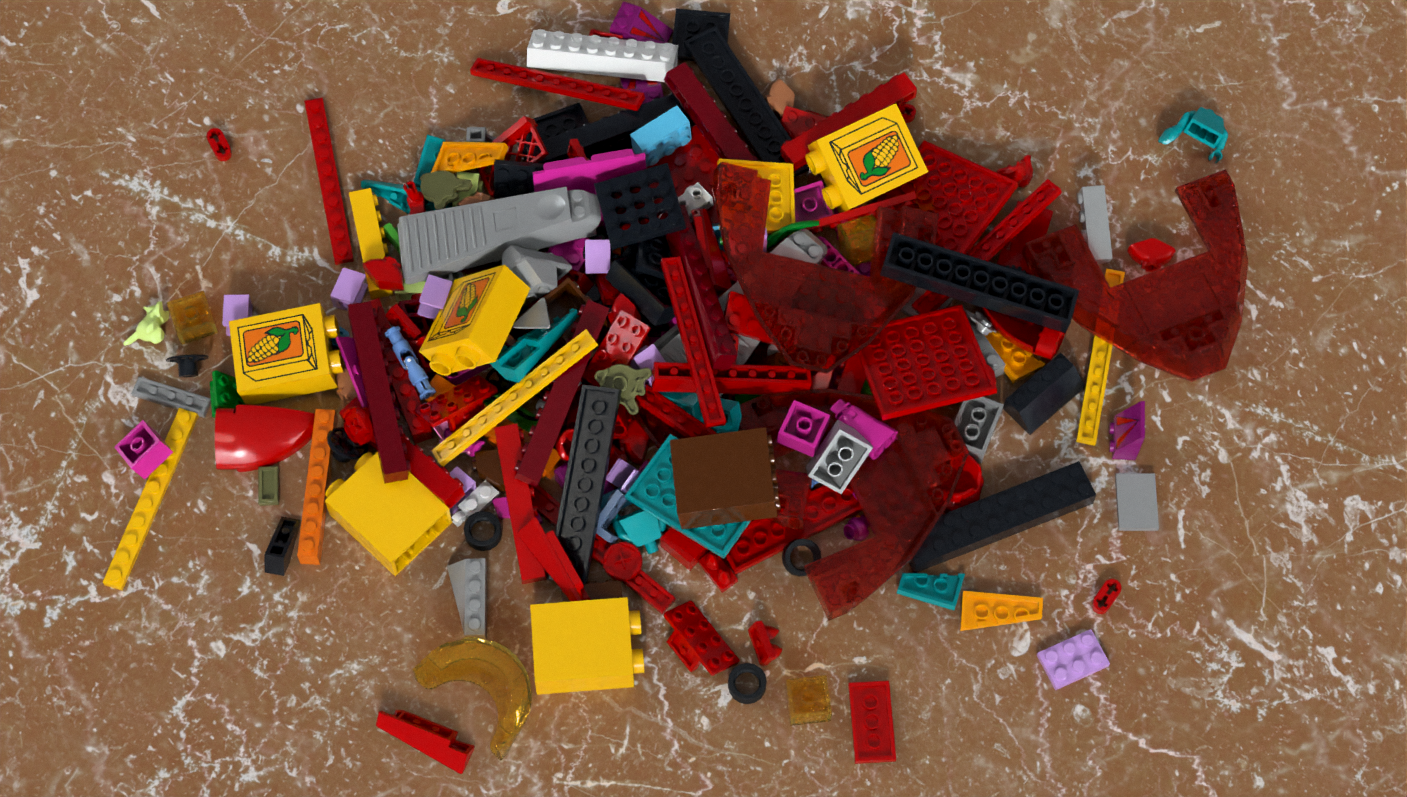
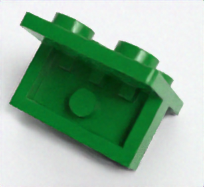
M217 370L213 371V381L210 382L212 417L215 418L217 408L236 409L237 405H245V402L237 392L236 377Z

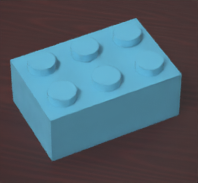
M676 105L630 134L633 152L635 154L645 153L646 168L650 165H655L662 157L671 155L675 149L685 146L692 139L690 121Z

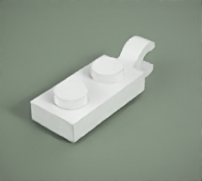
M485 480L457 506L460 511L451 517L453 519L452 522L459 527L470 515L475 512L484 511L492 503V499H496L500 495L499 491Z

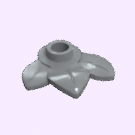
M965 310L966 315L976 323L975 328L980 333L987 336L989 332H997L983 313L976 311L973 314Z

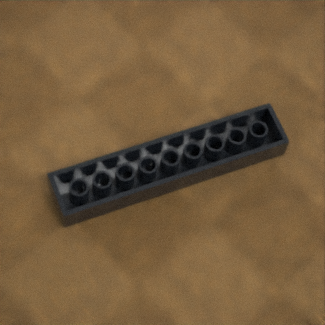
M671 92L665 97L655 98L651 102L642 104L638 111L630 109L621 110L615 115L605 116L593 123H586L582 127L569 129L560 135L548 137L546 140H543V143L549 154L538 163L569 159L567 150L570 139H578L589 160H591V156L594 154L631 149V133L676 105L690 121V127L694 126L695 123ZM530 145L527 146V155L529 152ZM539 146L534 148L533 156L536 157L541 153Z
M895 232L892 234L880 272L881 276L1066 333L1071 324L1079 294L1077 289Z
M1078 461L899 531L898 541L913 573H918L1094 503L1096 493Z

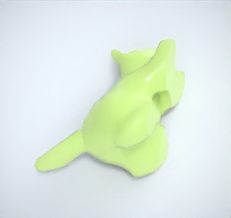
M162 301L157 302L153 306L143 307L147 315L138 324L136 332L124 341L123 345H130L137 339L158 344L164 339L165 334L161 325L168 321L170 314L169 311L163 310Z

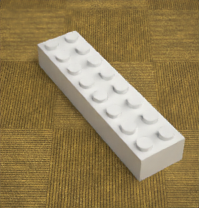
M543 29L533 30L527 47V67L659 82H665L666 73L677 67L678 45L671 43L662 44L653 41H637L635 39L625 40L616 37L606 38L598 35L587 36L580 33L569 34L561 31L550 32Z

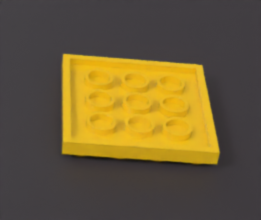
M719 159V230L767 228V233L772 234L791 223H795L793 164Z

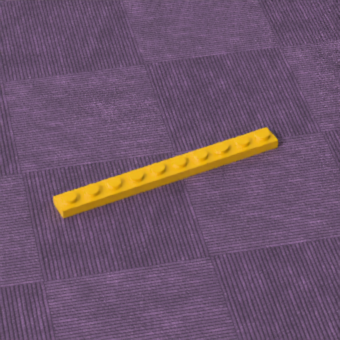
M1107 268L1105 270L1076 442L1096 445L1125 272Z
M585 329L526 375L519 383L512 386L433 448L431 451L439 464L445 466L598 346L589 331Z
M182 408L178 409L165 439L166 444L173 453L149 475L105 575L104 585L123 591L199 417L197 413Z

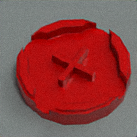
M357 406L345 410L343 419L345 418L344 429L347 436L354 443L358 442L359 445L370 442L373 437V428L365 411Z
M628 542L610 545L603 556L605 572L617 581H629L635 578L643 565L639 549Z

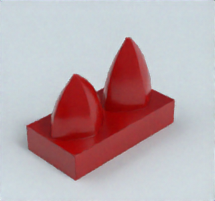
M712 551L698 560V564L722 593L738 582V578L721 557Z
M762 620L755 621L748 629V633L760 666H765L781 654L782 648L770 643V640L778 634L779 630L775 627L764 625Z

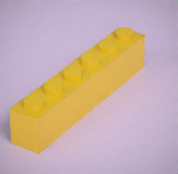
M371 188L349 192L363 263L370 259H383L389 252L387 243L383 244L382 238H385L383 227H379L378 223L382 219L380 210L376 211L375 206L378 205L376 194L372 195ZM365 272L371 299L394 295L393 290L377 288Z

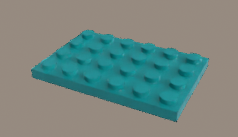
M670 434L626 493L625 499L724 559L751 521L681 529L677 515L670 440L678 438Z

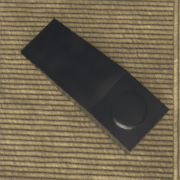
M281 516L264 554L265 573L285 575L291 560L301 520Z

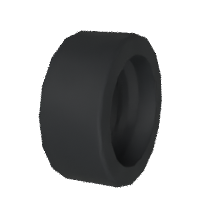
M480 511L470 515L465 521L464 534L470 547L479 551H487L498 545L502 537V529L499 519L494 514ZM481 521L492 523L495 529L493 537L486 541L474 539L471 534L473 525Z
M805 538L791 541L786 545L782 553V562L785 569L798 577L808 576L816 572L822 560L821 551L817 544ZM797 546H805L813 554L812 564L806 569H798L791 562V552Z
M744 663L733 668L728 679V689L733 699L739 703L751 704L760 700L764 695L767 680L765 673L760 667L755 664ZM746 672L756 675L759 680V688L756 692L749 695L740 693L735 685L737 677Z

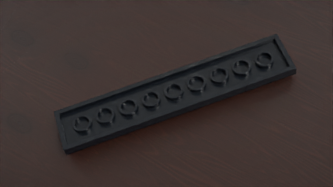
M715 26L684 41L685 48L760 161L786 163L781 156V146L787 140L792 139L717 27ZM808 164L794 171V177L808 171Z
M582 385L555 531L556 537L583 585L587 584L622 393L620 389ZM548 573L547 580L554 581Z

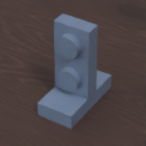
M620 490L611 493L608 503L600 510L596 534L612 544L616 543L619 537L607 528L627 501L625 499L626 494Z

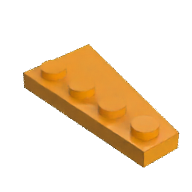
M443 142L431 173L435 171L456 173L494 165L495 160H504L508 146L506 143Z
M998 331L996 333L989 332L987 336L984 335L1006 364L1004 372L1013 384L1045 366V363L1034 358L1032 353L1012 344Z
M963 591L960 631L1042 619L1043 598Z

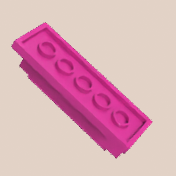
M632 149L594 154L591 156V160L588 161L584 157L547 162L543 165L544 170L532 172L534 192L567 187L568 191L580 189L597 195L594 183L646 169L645 153L634 155ZM602 212L601 221L597 227L605 226Z

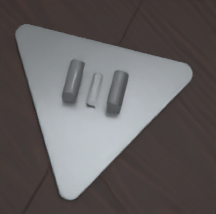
M541 298L513 324V327L515 329H549L551 325L545 298Z

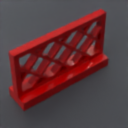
M523 116L492 141V143L507 144L508 150L505 161H510L511 155L516 156L515 161L520 162L521 157L527 158L526 162L538 163L549 154L536 129L538 126L536 121L526 116ZM532 132L531 142L525 141L527 134ZM520 143L518 152L513 153V145ZM524 144L530 145L528 155L522 154ZM539 146L541 153L535 157L533 156L534 148ZM492 165L490 175H487L484 170L487 166L477 168L490 196L494 197V189L492 187L494 182V165Z

